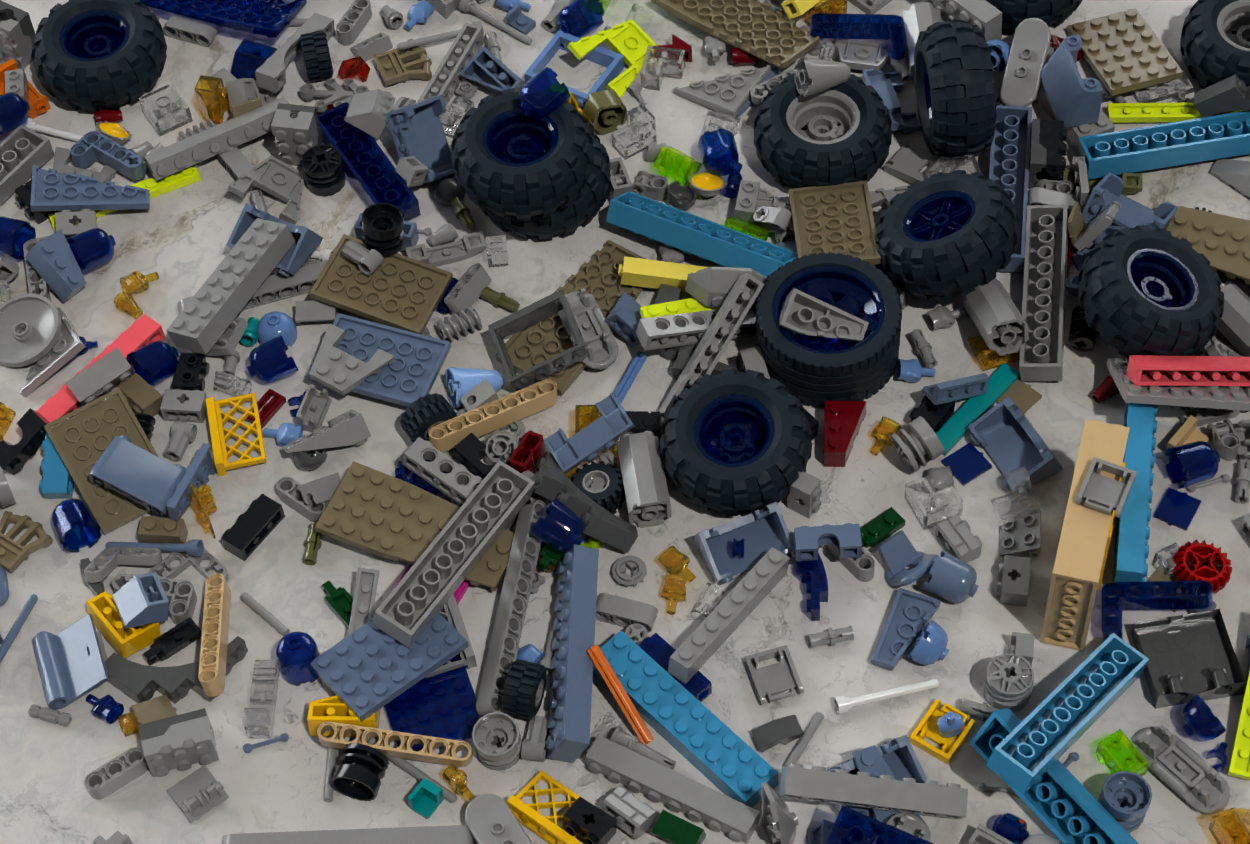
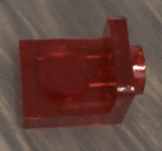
M359 56L343 60L338 75L341 79L358 76L362 82L367 81L370 67Z

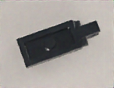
M191 617L187 618L154 639V643L150 646L151 649L143 653L146 662L151 666L159 660L168 659L201 638L202 631Z

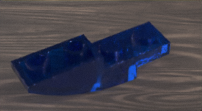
M818 553V560L797 562V575H801V583H806V594H810V599H806V612H811V621H820V602H828V580L822 559Z

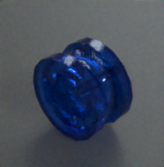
M733 538V558H736V556L744 558V539L737 541Z

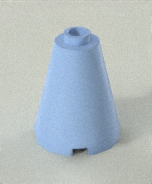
M459 367L446 369L445 386L446 388L449 387L450 394H447L450 405L453 408L463 406L460 398L485 379L488 380L495 392L500 391L501 386L504 385L502 374H499L497 370Z

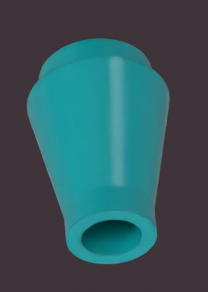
M256 317L248 319V326L240 339V342L245 346H253L258 342L257 325L259 319Z

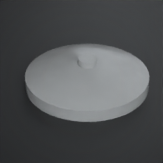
M22 294L0 305V364L7 367L27 366L44 357L53 348L59 338L62 324L58 309L49 299L38 294Z

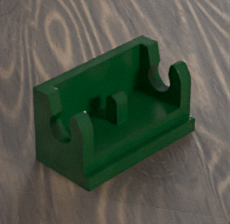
M665 810L661 812L651 831L652 834L673 844H702L706 837L704 829Z

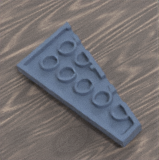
M33 165L30 207L31 211L150 209V190L130 185L124 187L117 186L115 182H99L97 178L74 173H57L55 169L43 170L39 166Z

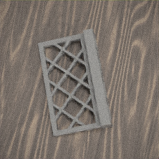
M454 593L439 613L448 619V622L468 641L469 647L458 654L461 660L455 662L448 661L425 678L466 665L468 669L477 666L475 654Z

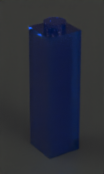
M655 633L651 637L645 638L640 648L668 672L670 656L676 650ZM699 671L686 684L671 675L700 702L712 693L711 681Z

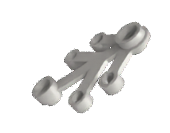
M334 78L325 81L327 90H315L312 84H304L300 87L301 97L306 101H310L314 97H329L315 103L317 112H325L327 106L334 103V111L342 113L345 111V106L350 104L353 94L370 91L367 86H357L353 79L343 81L344 89Z

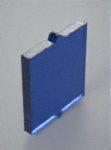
M971 443L941 460L945 467L950 465L952 475L963 486L992 468V465L983 456V453L979 452Z
M1168 487L1154 514V518L1168 523L1169 526L1173 525L1187 531L1202 501L1187 495L1186 492L1182 493Z

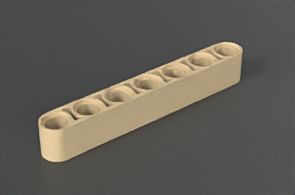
M551 379L542 380L437 424L429 429V442L440 452H445L452 449L470 433L478 438L514 423L516 420H521L552 407L558 401L557 384Z
M220 573L209 576L205 585L198 678L206 695L209 697H216L224 691L231 591L225 577Z
M330 721L321 723L317 729L321 744L329 748L344 750L347 744L360 743L379 750L385 756L458 767L468 766L473 759L471 746L467 742ZM331 730L334 732L330 738L323 737L326 731ZM349 734L356 735V739L351 742L345 740ZM371 737L379 739L374 745L367 743ZM394 740L401 742L397 748H391L389 745ZM415 744L423 745V749L420 751H413L412 747ZM438 747L446 749L441 755L434 753V750ZM460 750L468 752V755L464 758L456 756Z

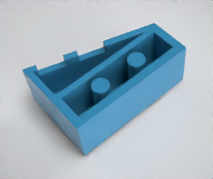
M46 433L45 440L42 441L44 460L41 461L43 480H40V492L47 499H72L75 482Z

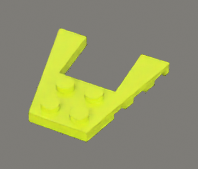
M633 19L615 25L609 30L599 31L593 36L583 37L577 42H570L567 46L579 61L604 42L614 52L623 55L624 62L629 68L605 87L607 90L614 89L620 99L654 52V46H657Z

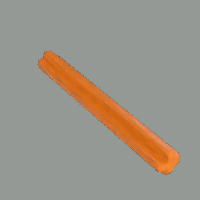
M599 645L592 646L587 650V653L636 736L639 737L641 743L647 745L654 740L652 734Z

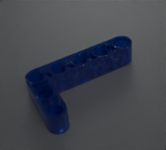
M816 13L812 15L810 35L812 37L885 40L888 56L891 59L901 60L905 57L907 37L903 18L898 15Z
M1203 580L1111 582L1105 584L1101 591L1103 642L1112 633L1123 640V611L1177 610L1210 607L1213 602L1211 584Z

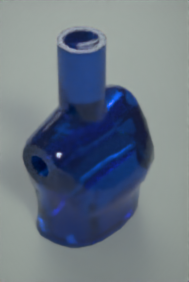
M735 163L733 171L727 178L726 186L723 190V195L727 198L733 199L738 194L742 180L740 174L742 169L741 163Z
M92 694L86 697V702L94 706L91 710L93 716L109 724L117 721L124 712L123 704L116 702L111 695H106L101 699Z

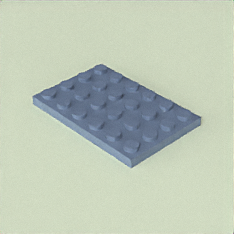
M340 313L337 314L333 325L341 328L346 333V336L336 348L365 363L373 357L379 348L395 357L393 364L385 365L379 373L370 375L364 379V383L350 392L409 407L418 398L429 394L451 348L449 341ZM311 365V367H310V369H309V371H308V373H307V375H306V376H307V380L312 381V382H316V381L310 379L309 373H310L311 368H312V365Z
M439 612L410 648L374 626V619H372L309 663L310 667L362 722L469 647L468 641Z

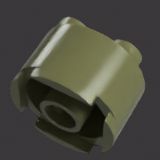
M614 89L589 94L588 101L584 107V113L595 130L601 134L612 133L617 130V126L620 123L623 125L626 122L628 111Z

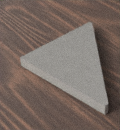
M767 64L764 68L743 70L741 73L731 76L727 74L715 77V80L707 82L703 80L691 83L683 88L675 87L673 92L675 95L735 118L751 98V89L763 83L773 70V65Z
M60 307L57 308L62 324L59 338L53 348L44 357L36 361L35 366H31L26 377L28 382L20 391L25 397L85 348V345Z

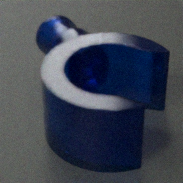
M79 336L85 348L75 356L85 354L88 349L97 348V341H86L84 337Z
M306 391L299 397L288 399L289 406L301 405ZM299 408L290 410L291 417L296 418Z
M1221 742L1217 749L1210 750L1206 756V759L1215 757L1221 760V764L1213 766L1218 773L1225 769L1227 763L1225 753L1228 744L1225 742Z

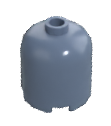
M944 550L941 551L940 556L938 555L929 572L931 576L923 585V589L955 604L964 602L968 596L973 597L979 587L975 584L977 580L975 569Z

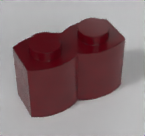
M531 430L524 434L520 446L513 451L510 457V464L513 469L520 473L527 470L534 473L537 460L545 454L543 435Z

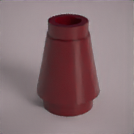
M738 47L737 49L732 48L730 63L735 65L757 64L758 57Z
M98 109V111L94 112L96 125L100 121L113 123L123 121L121 110Z
M1106 376L1094 392L1091 393L1092 398L1097 403L1119 393L1112 376Z

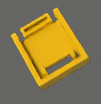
M936 699L910 735L909 741L911 744L948 765L975 727L976 720L971 719L968 725L965 726L969 718L968 715L947 703L939 711L938 708L941 705V700ZM949 711L960 714L964 722L962 732L950 738L940 736L937 725L938 718L946 715ZM924 739H929L930 741L941 746L942 749L939 750L938 748L924 741Z

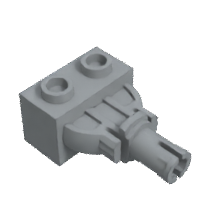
M741 180L735 206L734 225L753 227L755 221L753 214L759 207H783L791 212L790 203L779 201L778 196L771 195L768 191L761 189L759 182Z

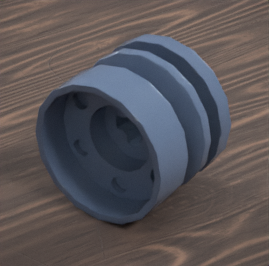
M1120 771L1110 775L1105 781L1098 802L1130 833L1138 829L1143 823L1146 812L1151 804L1152 792L1146 780L1138 774Z

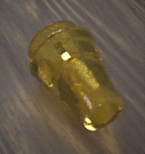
M123 291L115 297L114 304L117 309L132 316L134 319H138L142 315L143 310L138 306L130 293Z

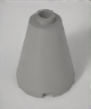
M802 57L796 60L794 69H798V75L794 76L795 85L800 95L804 94L803 97H808L845 83L851 75L849 66L844 62Z

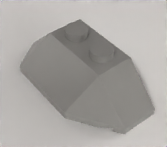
M708 267L696 273L688 274L685 289L687 293L705 306L721 307L741 274L749 273L762 283H765L768 277L763 276L752 268Z

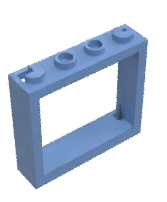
M558 30L524 73L525 83L529 86L528 88H537L542 93V89L545 86L553 83V80L539 74L559 49L573 54L567 46L570 42H577L581 38ZM599 46L584 57V59L604 66L607 69L588 94L563 85L573 94L580 109L584 110L589 94L607 90L605 88L606 85L619 76L624 69L623 55Z

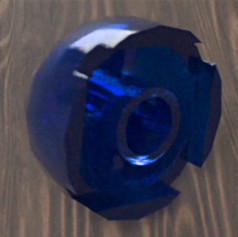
M1199 696L1193 697L1184 706L1182 719L1185 725L1182 728L1190 738L1194 735L1201 741H1211L1222 735L1226 729Z

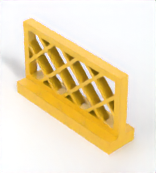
M256 393L217 401L214 400V397L205 398L214 462L218 475H227V470L267 462ZM252 400L253 404L248 410L241 407L244 402ZM230 405L233 408L226 414L221 411V407ZM237 410L244 413L239 420L232 417ZM248 416L255 418L251 426L243 423ZM228 420L235 423L230 430L223 427ZM240 426L247 429L242 436L235 433ZM251 432L258 435L253 443L246 439ZM230 437L238 440L233 447L226 444ZM242 443L249 446L244 453L237 450ZM253 449L261 452L259 457L252 458L248 455ZM233 453L240 456L237 461L229 463L228 459Z
M542 770L516 796L512 795L507 800L508 806L519 823L549 844H583L576 839V836L570 835L565 829L558 826L557 821H563L564 815L556 816V808L568 807L569 809L580 796ZM543 780L549 784L550 789L537 790L536 785ZM554 794H564L567 797V801L555 802ZM538 795H551V802L538 803ZM525 796H535V803L526 804L521 800ZM552 808L553 816H543L540 814L539 809Z

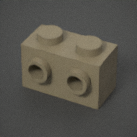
M137 373L117 386L123 393L133 413H145L155 416L160 412L162 395Z
M142 516L137 535L140 542L185 543L188 531L182 518L175 521L158 516Z

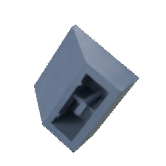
M156 572L134 576L113 594V601L125 629L168 620L169 600Z

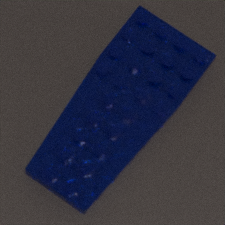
M139 0L148 7L212 23L218 27H227L237 31L250 32L251 34L265 35L269 38H276L307 3V0H297L290 4H286L282 0Z

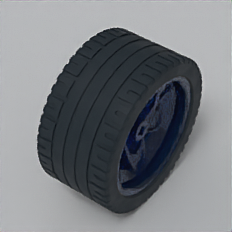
M825 252L810 254V256H801V258L793 259L792 262L785 263V266L782 265L768 277L759 293L756 304V346L760 347L770 378H775L788 387L792 396L795 395L803 405H811L816 408H824L825 401H864V399L872 397V395H875L879 392V389L881 390L888 383L896 369V362L899 357L902 319L900 296L892 281H889L888 276L884 275V272L877 269L873 264L870 265L869 262L862 261L858 257L854 258L852 255L834 254L833 252H829V254H825ZM795 288L869 322L863 340L858 342L796 334L793 337L790 330L779 325L780 312L787 295Z

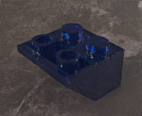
M243 39L235 51L231 74L237 79L254 78L255 81L257 68L261 67L276 52L277 48Z

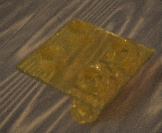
M981 335L967 339L983 371L999 367L1003 363L1008 364L1020 360L1018 352L1001 356L995 350L992 351L988 348Z
M191 484L193 493L190 494V497L194 504V509L198 517H201L206 533L211 532L213 538H216L209 515L217 511L211 487L204 484L195 489L193 484Z

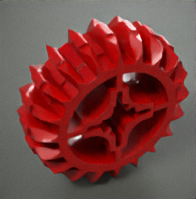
M1197 540L1193 541V543L1188 541L1184 546L1181 545L1173 557L1172 568L1173 575L1177 576L1176 582L1183 583L1182 589L1185 587L1190 588V593L1197 591L1199 596L1203 592L1207 596L1211 592L1216 594L1219 590L1225 588L1231 578V560L1227 559V553H1221V547H1214V542L1208 545L1205 540L1201 543Z

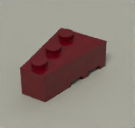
M866 401L824 402V467H845L862 421H864L866 416Z

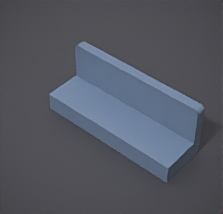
M986 373L924 386L922 392L934 405L985 394L990 377Z

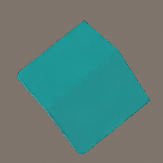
M423 778L408 796L407 800L411 810L429 819L444 800V796L440 787Z

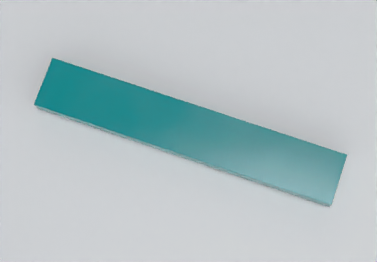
M1003 363L991 375L985 394L970 397L940 428L936 435L945 450V453L942 455L945 456L970 430L968 426L987 413L1008 388L1020 378V372Z

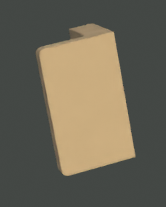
M1192 415L1168 441L1165 452L1167 456L1184 466H1188L1209 441V436L1196 429L1198 419Z

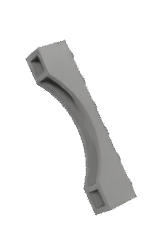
M314 13L261 67L257 68L255 72L257 87L277 93L286 84L285 72L288 64L302 52L301 34L323 30L328 41L335 34L334 19L318 13Z

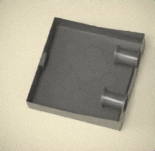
M1220 609L1133 623L1131 634L1136 650L1149 658L1143 672L1155 709L1243 694L1247 680L1232 647Z

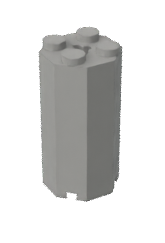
M930 2L913 3L910 6L911 9L908 11L905 9L902 12L903 34L909 72L912 79H914V52L919 33L926 31L929 26L936 22H942L940 9L937 7L935 9Z
M994 278L988 284L982 283L975 287L976 290L965 295L962 293V304L989 349L995 350L1001 356L1018 352L1021 348L1020 344L1022 342L1026 343L1029 340L1028 325L999 280Z
M1222 283L1220 287L1224 293V310L1218 330L1243 356L1250 357V298L1237 285L1231 283L1225 285Z
M652 431L624 434L616 445L629 523L634 524L635 521L642 528L658 526L663 523V518L666 516L667 519L672 517L658 437H655Z

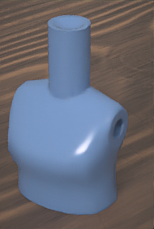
M422 0L412 5L407 14L410 20L404 25V28L409 31L416 23H426L429 16L434 12L433 6Z
M521 0L496 1V5L504 11L513 9L517 4L526 11H529L531 4Z
M898 359L896 362L897 379L906 382H919L922 376H935V369L921 367L917 359Z
M285 422L280 425L278 430L264 428L263 436L276 438L279 446H285L303 436V426Z
M527 644L522 648H518L516 660L519 659L538 664L545 653L539 651L534 645Z
M949 711L946 715L938 718L937 725L940 736L950 738L959 735L964 726L962 716Z

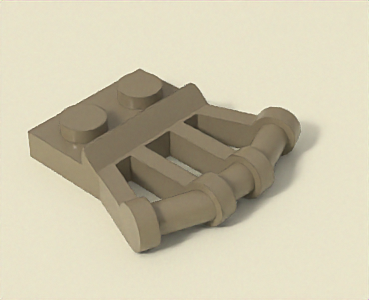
M419 46L405 50H398L396 48L373 56L386 86L401 81L405 83L408 79L421 78L424 81H428L432 78L430 71L432 62L427 57L426 50ZM420 67L423 68V70H414Z
M5 511L0 521V566L12 573L24 560L28 559L29 554L42 547H49L53 543V539L45 533L43 525L39 522H33L31 517L27 515H14L12 512ZM10 523H16V524L4 535V533H5V531H6V529H7V527H8V524H10ZM24 528H28L16 542L13 540ZM34 535L38 536L39 539L26 545Z

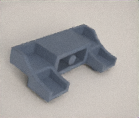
M875 68L863 70L862 78L865 85H871L878 92L884 106L889 111L892 120L891 130H901L902 134L920 131L921 124L918 123L916 112L901 113V105L895 92L904 89V82L900 79L899 71L883 72Z
M613 392L595 404L603 416L568 439L563 430L559 428L550 437L543 439L565 474L582 462L588 461L590 463L596 460L601 451L612 449L620 436L635 427Z

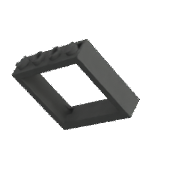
M561 290L488 325L509 382L516 391L544 380L548 376L562 371L566 367L590 356L569 302ZM564 309L578 345L520 374H516L503 339Z

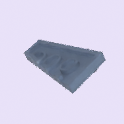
M203 443L200 449L195 452L194 459L191 465L187 466L183 479L177 483L172 498L168 499L166 509L170 519L178 521L191 505V498H196L199 495L200 486H206L209 482L208 476L210 474L214 475L217 472L210 444Z
M899 588L874 652L872 664L893 670L938 610L941 600Z
M875 745L852 753L858 772L871 773V777L879 778L880 775H891L893 780H897ZM871 809L880 834L892 816L902 813Z

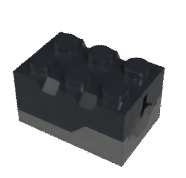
M1032 119L1028 189L1036 187V183L1041 179L1063 181V172L1061 170L1065 171L1066 159L1062 156H1066L1067 144L1063 142L1067 138V129H1063L1064 121Z

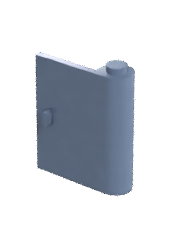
M87 614L57 635L42 631L33 637L32 642L50 709L58 710L68 706L109 679L92 614Z

